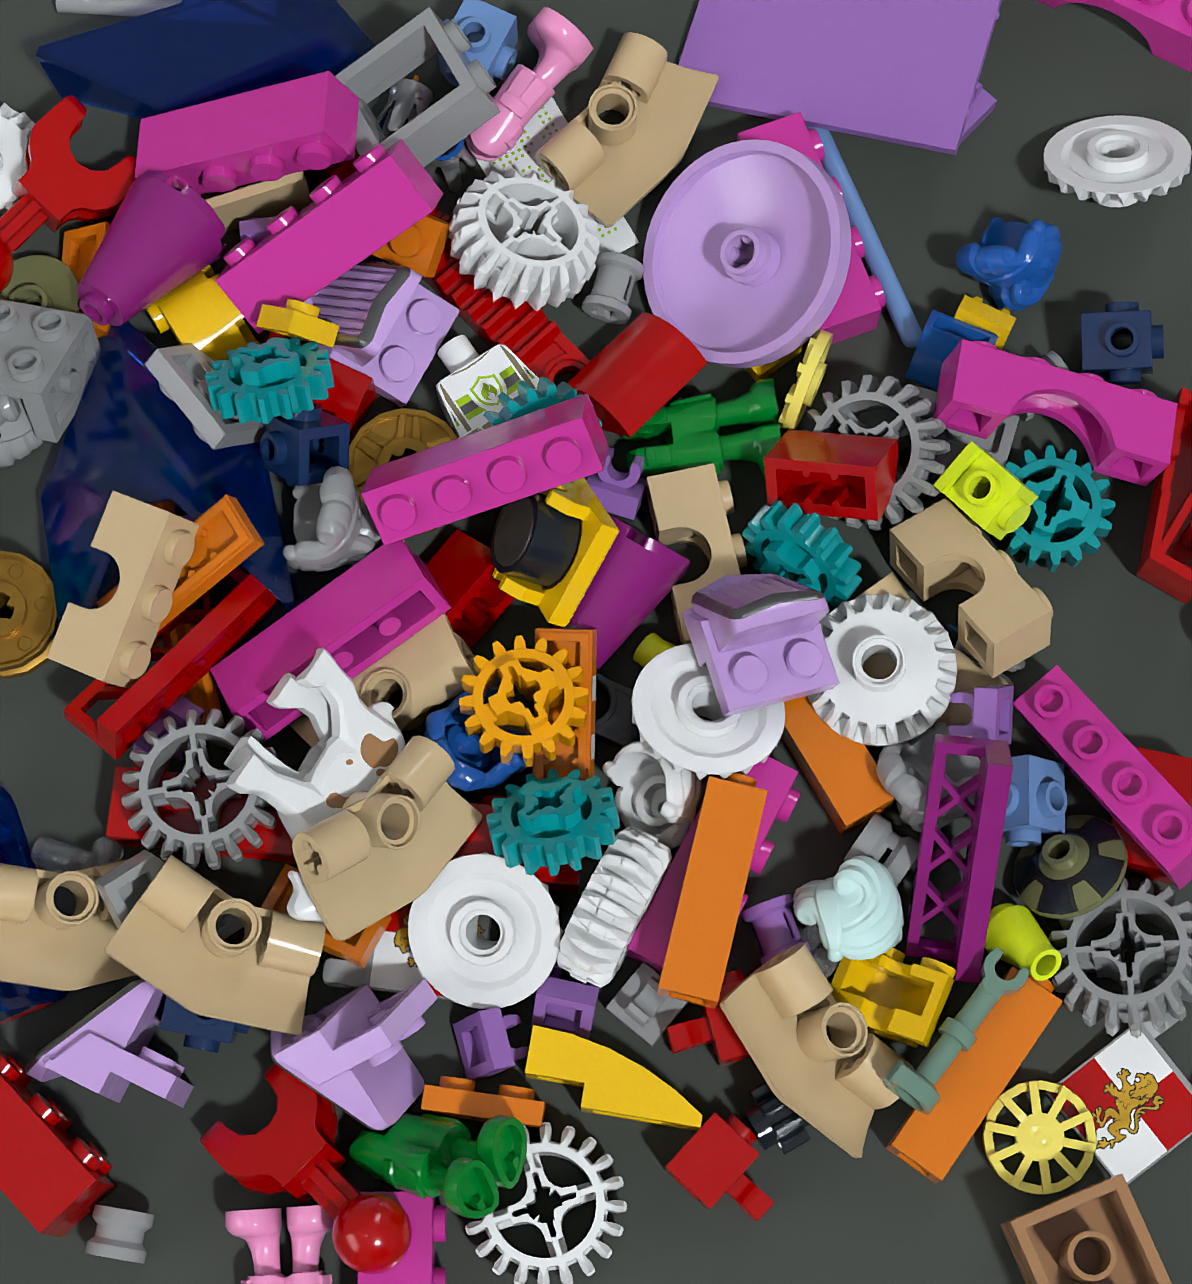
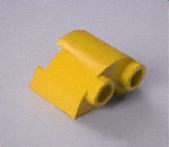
M209 265L147 307L146 311L160 334L170 329L180 343L179 346L193 344L214 361L228 360L227 351L237 350L239 347H247V343L252 341L258 345L260 344L243 319L245 317L215 281L219 275H215L211 265Z
M891 948L873 959L854 960L844 956L840 960L831 982V987L833 988L831 994L836 1002L849 1003L857 1007L865 1018L867 1027H869V1033L913 1048H917L918 1044L928 1048L953 985L956 970L942 962L926 957L922 958L920 965L914 963L913 965L904 964L905 954L895 948Z

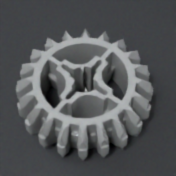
M863 375L860 388L850 380L841 381V399L831 392L823 393L822 398L827 407L824 413L815 409L807 411L809 419L816 422L813 432L898 439L897 471L889 504L878 521L845 518L846 525L859 529L866 521L870 529L882 530L886 517L891 524L898 525L905 521L904 506L915 514L923 511V503L918 496L921 493L932 497L938 495L939 490L929 481L933 473L941 476L948 468L936 462V455L946 454L951 448L948 442L934 439L946 429V426L940 419L930 418L934 413V402L927 398L918 401L920 393L918 388L911 384L900 388V381L892 376L885 377L881 384H879L876 377ZM874 409H894L899 414L892 422L889 423L884 420L874 428H870L857 419L861 414ZM911 442V456L904 472L900 457L904 448ZM828 516L829 518L834 519V520H839V519L842 518V517H832V516Z
M192 709L186 712L187 726L179 728L172 717H165L163 724L169 734L161 740L155 732L151 730L145 732L144 738L152 747L151 751L146 754L141 750L133 749L129 755L135 764L142 767L141 772L128 771L122 775V781L126 785L139 790L126 794L121 800L122 805L126 809L140 810L132 815L128 820V824L134 832L148 829L141 843L148 850L155 849L164 843L160 855L164 862L167 861L170 855L177 858L183 850V863L192 870H195L199 864L201 853H205L208 866L212 870H216L221 865L220 851L227 849L234 862L242 861L244 858L243 852L237 844L246 838L252 847L258 849L263 844V841L253 829L257 824L266 829H274L277 821L270 813L264 811V807H273L271 804L255 794H249L246 804L239 815L227 826L218 830L221 827L220 814L223 807L229 801L243 798V794H239L225 785L234 771L213 768L206 746H219L232 751L243 737L252 736L262 744L264 736L257 728L243 735L245 722L238 715L230 719L223 729V715L217 709H212L208 714L206 725H201L198 713ZM273 747L265 748L272 755L278 758ZM185 752L186 765L182 773L173 779L163 781V787H158L161 776L167 766L177 756ZM201 769L212 785L217 787L215 792L208 790L212 796L204 800L206 810L193 792H190L192 787L198 788L195 783L202 779ZM171 805L174 809L188 808L193 810L195 820L199 824L200 834H188L168 826L163 821L158 807Z
M1147 877L1140 884L1138 891L1130 890L1128 879L1123 878L1118 891H1115L1102 905L1077 917L1059 919V923L1064 930L1051 931L1050 943L1061 954L1062 958L1058 973L1052 978L1055 991L1067 993L1064 1003L1070 1012L1084 1008L1082 1018L1087 1026L1092 1027L1105 1017L1107 1034L1113 1037L1119 1031L1121 1023H1128L1131 1036L1138 1038L1142 1033V1022L1151 1021L1153 1028L1157 1032L1162 1033L1165 1030L1164 1014L1169 1013L1173 1018L1183 1021L1186 1017V1009L1181 1000L1192 1003V904L1189 901H1185L1175 905V891L1170 886L1162 890L1157 896H1154L1153 883ZM1136 920L1149 922L1160 927L1173 940L1164 941L1162 935H1148L1142 932L1136 926ZM1116 922L1113 932L1106 938L1091 940L1102 928ZM1127 937H1131L1133 951H1137L1134 957L1135 962H1132V977H1128L1126 963H1122L1125 957L1124 952L1127 951ZM1091 940V946H1087L1088 942ZM1168 967H1175L1164 982L1152 990L1143 993L1144 985L1153 975L1167 973ZM1096 972L1097 978H1112L1122 986L1123 995L1103 990L1091 982L1084 973Z

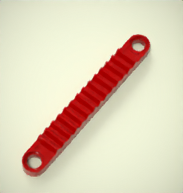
M355 148V159L334 163L326 169L315 171L324 181L335 174L343 181L357 171L353 162L360 155ZM437 205L429 213V215L448 223L451 222V218L447 214H442ZM447 238L435 276H422V279L443 300L460 310L458 315L490 348L498 344L506 345L539 379L540 377H547L553 383L560 374L569 371L579 373L590 362L561 332L558 325L545 316L541 308L536 312L527 301H524L515 310L509 298L502 296L493 302L492 291L487 287L474 290L475 276L459 274L460 259L450 256L452 240Z

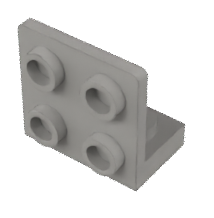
M0 299V395L23 399L24 408L29 415L36 438L58 443L106 364L92 320L81 313Z

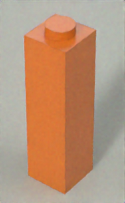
M808 696L784 702L785 724L781 738L841 836L870 820L876 812L880 814L892 806L895 799L881 784L876 772L877 764L864 744L851 741L826 725L815 712Z
M732 773L725 780L709 776L657 995L716 1009L768 790L756 788L757 780L739 773Z
M1012 967L1001 979H1014L1019 970ZM1029 974L1027 981L1018 992L1002 996L975 1031L974 1035L977 1040L968 1052L960 1051L936 1083L935 1087L940 1095V1100L930 1114L925 1115L913 1108L885 1149L934 1184L942 1181L1063 1001L1052 994L1055 989L1053 983L1048 979L1044 981L1035 980Z

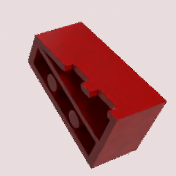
M1182 386L1173 401L1178 404L1170 465L1154 481L1136 576L1182 603L1187 604L1192 598V392Z

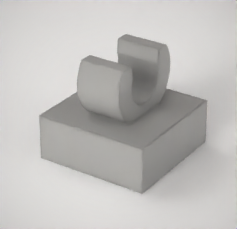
M643 962L608 1004L606 1011L652 1048L689 1002L657 995L661 976Z

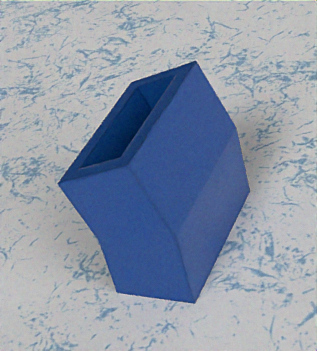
M932 310L905 378L938 390L942 363L962 339L985 341L995 346L998 336Z

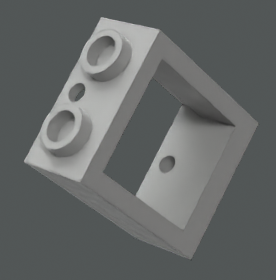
M428 7L335 76L359 98L356 149L360 156L379 142L386 150L402 139L420 164L425 167L501 112L489 93L496 87L495 82L477 58L470 62L465 52L472 45L454 19L445 24ZM440 51L460 85L387 138L370 110L368 103Z

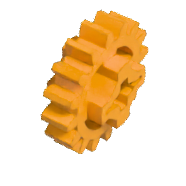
M522 635L516 636L514 649L506 651L504 646L498 641L492 643L494 658L488 661L486 658L476 655L473 658V663L478 676L463 675L461 680L463 690L471 694L459 698L460 712L472 715L464 722L466 733L468 736L483 733L479 740L480 751L485 754L495 746L499 747L501 763L506 765L510 762L514 753L522 754L526 767H532L534 753L542 751L550 761L555 760L556 742L560 741L569 747L575 744V734L570 725L585 727L586 712L578 707L589 703L588 689L576 687L583 681V670L580 666L565 669L569 661L568 651L563 648L553 656L549 655L547 639L540 638L534 649L526 648ZM523 667L536 668V669L542 670V672L539 673V672H536V671H533V670H529V669H526V668H523ZM498 677L501 683L498 693L488 697L489 703L484 704L488 688ZM513 685L516 686L518 692L523 694L528 701L534 700L535 717L532 716L529 708L525 709L520 701L514 702ZM564 698V705L559 717L550 725L548 721L550 709L559 705V699ZM511 729L526 735H514L505 731Z

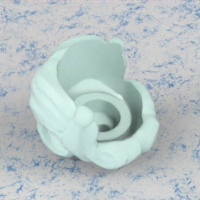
M854 856L840 865L839 871L835 876L825 880L810 881L795 891L793 908L797 920L804 925L812 926L818 924L821 943L828 950L827 958L832 962H838L844 956L854 960L873 959L895 947L902 940L904 919L899 892L888 869L871 857Z

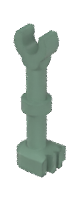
M1000 948L994 949L985 958L981 969L982 982L954 1019L947 1017L938 1031L941 1037L917 1069H913L899 1059L883 1081L887 1085V1089L925 1115H929L940 1100V1095L935 1087L936 1083L960 1051L968 1052L976 1042L977 1038L974 1033L1002 996L1018 992L1028 979L1029 970L1025 967L1017 973L1014 979L1003 980L999 978L995 972V965L1004 952Z

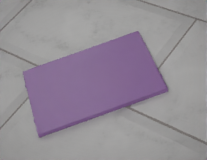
M699 0L683 52L679 57L678 65L719 76L718 83L707 105L710 107L775 120L801 112L806 126L956 155L967 118L971 114L970 107L995 23L1000 16L999 10L1002 0Z

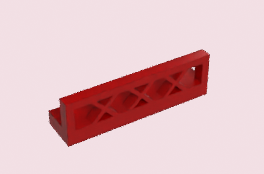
M261 565L249 576L236 567L157 632L150 650V661L158 662L131 688L114 686L113 684L95 679L63 709L64 718L117 760L276 607L277 578ZM225 580L235 587L214 609H210L209 595ZM203 602V609H196ZM198 623L174 647H170V632L179 624ZM164 639V647H155ZM118 699L97 719V722L86 714L98 700Z

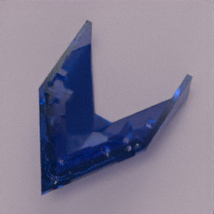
M182 0L179 4L39 46L36 58L62 99L72 95L82 104L143 119L326 71L336 76L376 45L336 0Z
M129 321L121 326L111 325L41 496L58 625H60L68 602L88 609H94L114 558L110 554L92 547L91 544L112 491L149 505L173 500L194 521L226 494L237 498L264 542V545L243 561L241 565L285 606L289 613L300 603L292 568L287 564V560L283 555V549L287 545L270 471L264 469L260 443L254 442L213 450L209 444L197 436L191 421L178 405L161 391L158 380L145 366V363L158 348Z

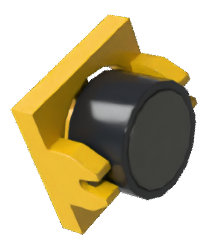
M585 478L510 502L503 506L494 526L491 540V559L496 568L492 576L501 581L498 586L500 590L520 601L538 606L548 623L565 628L616 539L619 529Z

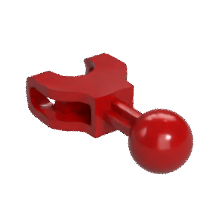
M75 96L65 97L44 115L31 130L24 159L27 172L18 180L13 193L19 200L0 218V293L8 286L12 279L14 271L12 254L43 224L55 233L69 221L98 222L107 220L118 211L134 180H136L134 177L137 157L126 156L120 163L106 171L89 170L76 161L70 151V140L81 128L87 109Z
M274 1063L265 1072L264 1077L271 1084L278 1097L277 1112L270 1124L255 1135L240 1136L228 1129L221 1121H216L200 1138L201 1144L224 1171L234 1179H237L250 1192L269 1195L278 1192H288L303 1205L312 1197L334 1220L332 1230L333 1244L338 1256L348 1267L365 1274H378L392 1269L405 1257L411 1244L412 1226L406 1210L398 1201L385 1194H360L338 1171L347 1160L340 1154L335 1145L334 1138L337 1129L335 1105Z

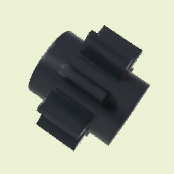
M767 1082L750 1090L749 1095L755 1104L744 1109L742 1113L764 1151L778 1144L785 1155L811 1139L805 1129L810 1124L782 1103L772 1092Z

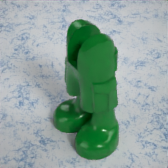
M773 378L759 379L752 384L746 394L717 404L715 397H712L711 393L684 399L680 398L670 402L669 406H663L631 437L622 435L624 439L629 441L665 439L666 445L643 447L628 452L625 455L627 472L630 471V467L636 455L644 459V469L641 474L643 477L714 463L716 474L719 475L721 470L724 469V461L729 460L752 461L759 466L765 477L764 457L781 439ZM746 423L757 426V428L749 431L723 436L719 435L720 427Z
M404 1112L395 1124L384 1130H376L377 1133L361 1132L349 1149L352 1161L366 1172L372 1174L373 1178L387 1182L396 1189H401L422 1199L426 1197L434 1198L442 1194L446 1205L454 1213L463 1217L478 1219L492 1214L498 1206L499 1192L497 1186L512 1189L518 1182L526 1160L527 1136L524 1125L518 1119L506 1115H498L486 1121L481 1128L477 1141H472L469 1128L459 1120L440 1117L434 1114H423L421 1116Z

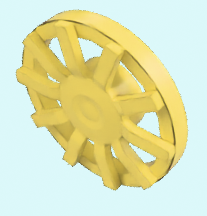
M819 328L814 333L813 338L810 339L803 358V364L799 363L796 371L797 382L790 388L785 399L786 404L779 417V426L783 430H796L807 406L811 407L826 371L827 364H825V360L833 339V333Z
M1026 1081L1009 1088L998 1097L986 1115L983 1125V1147L992 1169L1008 1185L1029 1194H1053L1071 1187L1087 1172L1096 1151L1097 1132L1093 1116L1088 1107L1070 1089L1050 1081ZM1039 1090L1058 1094L1047 1114L1041 1111ZM1026 1091L1030 1093L1032 1114L1028 1116L1012 1100L1015 1096ZM1068 1100L1077 1109L1079 1115L1059 1123L1056 1117L1065 1101ZM1004 1105L1019 1121L1017 1127L995 1123L996 1116ZM1084 1122L1086 1142L1065 1138L1064 1131ZM996 1132L1014 1136L1015 1144L995 1152L992 1134ZM1063 1147L1085 1151L1077 1168L1060 1152ZM1020 1152L1024 1158L1015 1175H1012L1004 1168L1000 1160ZM1054 1159L1069 1176L1057 1183L1051 1184L1048 1160ZM1032 1161L1039 1162L1042 1185L1022 1181Z

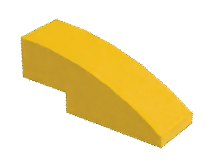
M533 1025L525 1069L526 1078L583 1087L581 1112L698 1131L701 1128L703 1115L675 1089L643 1066L610 1048L576 1035Z

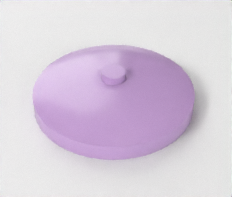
M753 139L728 143L713 149L695 160L673 181L656 208L647 232L643 256V278L645 292L653 315L664 319L683 333L700 351L707 362L732 368L761 366L774 362L799 348L812 337L830 315L842 292L848 274L852 246L851 227L847 208L838 187L829 174L814 160L791 147L769 140Z

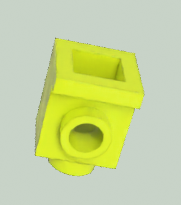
M972 441L969 442L933 484L981 528L1000 541L1007 533L1017 530L1026 521L1031 511L1030 506L1039 497L991 454Z

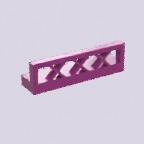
M935 734L904 945L905 956L952 960L953 968L956 970L954 975L955 981L979 983L1013 764L1008 741ZM947 754L981 757L979 773L957 787L944 772ZM943 786L949 794L940 800ZM975 792L973 805L967 797ZM956 804H959L971 818L970 828L949 841L936 826L937 818ZM935 840L941 848L932 853ZM967 846L966 857L964 858L959 851ZM948 858H951L963 872L962 881L941 894L928 879L929 872ZM927 893L933 901L924 906ZM959 899L958 910L956 911L951 904ZM940 911H943L955 925L953 942L920 938L921 925Z

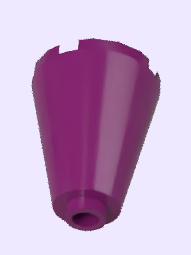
M147 170L134 180L77 287V292L81 299L79 302L80 308L93 322L103 326L107 323L113 326H121L218 260L226 251L227 244L221 245L220 241L226 234L224 224L214 209L191 187L185 185L179 192L165 183L171 175L162 171Z
M611 515L609 516L618 527L619 533L569 624L565 627L597 629L596 669L598 670L672 590V587L684 577L691 563L680 554L649 536L647 537L634 530L631 526ZM555 624L553 625V628H564Z

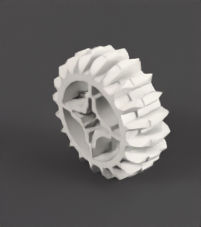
M511 168L503 176L491 171L483 181L475 179L473 184L464 192L463 197L459 198L453 211L454 215L449 225L450 232L448 238L452 240L450 256L460 259L459 274L475 276L474 290L487 287L492 291L493 302L503 296L511 299L515 310L524 301H527L536 312L542 306H545L546 302L557 308L566 298L573 299L581 291L585 281L590 279L596 267L594 263L599 254L601 242L596 238L598 223L587 219L589 205L575 204L573 202L574 190L562 192L556 188L555 177L546 183L538 180L534 170L525 177H521L514 168Z
M629 827L615 835L616 842L614 845L608 846L605 854L600 859L559 943L558 966L570 972V976L585 984L590 982L600 988L610 983L617 970H619L625 956H627V948L672 860L671 848L659 843L658 838L644 831L639 833Z
M549 1122L542 1123L540 1127L541 1141L530 1142L529 1132L526 1126H524L527 1136V1154L523 1167L528 1186L525 1196L521 1201L508 1206L506 1209L493 1211L492 1214L482 1217V1220L469 1223L465 1226L468 1235L487 1232L489 1239L481 1243L475 1250L479 1257L483 1258L489 1255L496 1248L502 1254L494 1263L492 1268L494 1273L497 1275L504 1273L511 1261L519 1265L514 1276V1284H525L529 1269L539 1271L538 1284H550L549 1271L558 1269L562 1283L573 1284V1276L568 1266L578 1262L582 1271L587 1276H591L595 1273V1268L586 1255L592 1249L605 1259L612 1255L610 1247L599 1241L603 1232L615 1237L622 1235L623 1227L617 1223L608 1222L607 1215L608 1212H625L627 1203L622 1200L608 1201L607 1192L618 1190L623 1187L624 1182L621 1176L603 1181L600 1173L613 1164V1159L609 1154H606L593 1164L587 1158L596 1146V1140L592 1137H588L578 1151L571 1147L575 1136V1129L571 1126H566L563 1130L560 1143L551 1141L552 1129ZM539 1156H557L570 1161L586 1175L590 1182L563 1188L554 1186L546 1178ZM535 1175L539 1176L542 1188L550 1190V1197L555 1192L561 1199L576 1195L574 1199L564 1201L562 1206L554 1209L555 1220H553V1225L556 1231L555 1237H551L547 1223L539 1222L540 1215L534 1220L528 1213L514 1217V1214L528 1210V1206L536 1202L535 1192H537V1188L534 1182ZM596 1199V1213L590 1231L578 1246L568 1252L562 1232L564 1216L569 1210ZM521 1224H531L538 1227L544 1235L551 1257L538 1258L519 1252L505 1240L500 1230Z

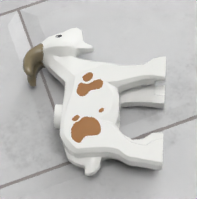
M319 648L316 650L315 657L310 665L297 678L291 673L284 674L266 700L268 704L275 708H297L307 715L319 741L309 750L298 771H294L267 751L252 736L243 737L238 741L224 762L225 766L234 771L225 785L239 794H255L276 808L284 827L293 841L297 833L340 811L346 799L353 793L362 790L369 791L405 747V740L401 730H399L392 718L391 712L394 707L387 702H377L367 707L359 698L352 679L338 666L327 650ZM292 870L289 871L288 877L293 885V893L286 906L289 916L299 921L323 922L312 902L301 874Z

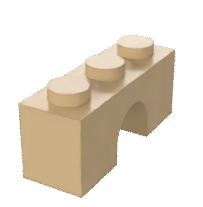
M714 463L650 476L646 479V497L656 541L664 546L674 543L693 545L705 555L709 564L707 571L697 580L672 587L670 601L681 645L692 643L682 614L685 610L693 609L691 603L692 596L697 591L726 575H740L739 568L747 567L742 536L740 533L731 535L726 514L734 513L730 485L727 479L718 481Z
M112 491L91 546L110 554L117 562L120 572L118 589L107 604L97 609H88L68 602L46 658L103 682L127 689L131 688L139 680V677L144 674L151 658L150 650L161 622L167 617L172 607L173 591L183 566L190 560L193 554L194 538L199 524Z
M947 498L942 499L890 529V565L923 602L942 591L950 589H960L975 595L958 605V640L992 678L1050 645L1053 609L1047 596L1039 588H1031L1017 573L1016 567L1008 554L1003 550L996 551L982 536L978 524L966 513L961 514Z

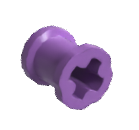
M791 894L764 901L742 912L744 921L752 923L764 955L760 959L762 965L785 949L804 942L809 951H811L808 941H802L790 907L794 903Z

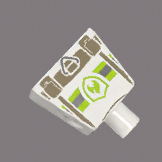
M459 335L445 343L438 351V356L451 373L436 385L438 401L450 428L458 438L492 427L493 424L483 415L485 411L497 413L501 411L503 406L498 398L501 392L507 394L512 399L517 397L518 382L522 380L534 390L537 389L540 379L504 344H498L479 356L467 337Z

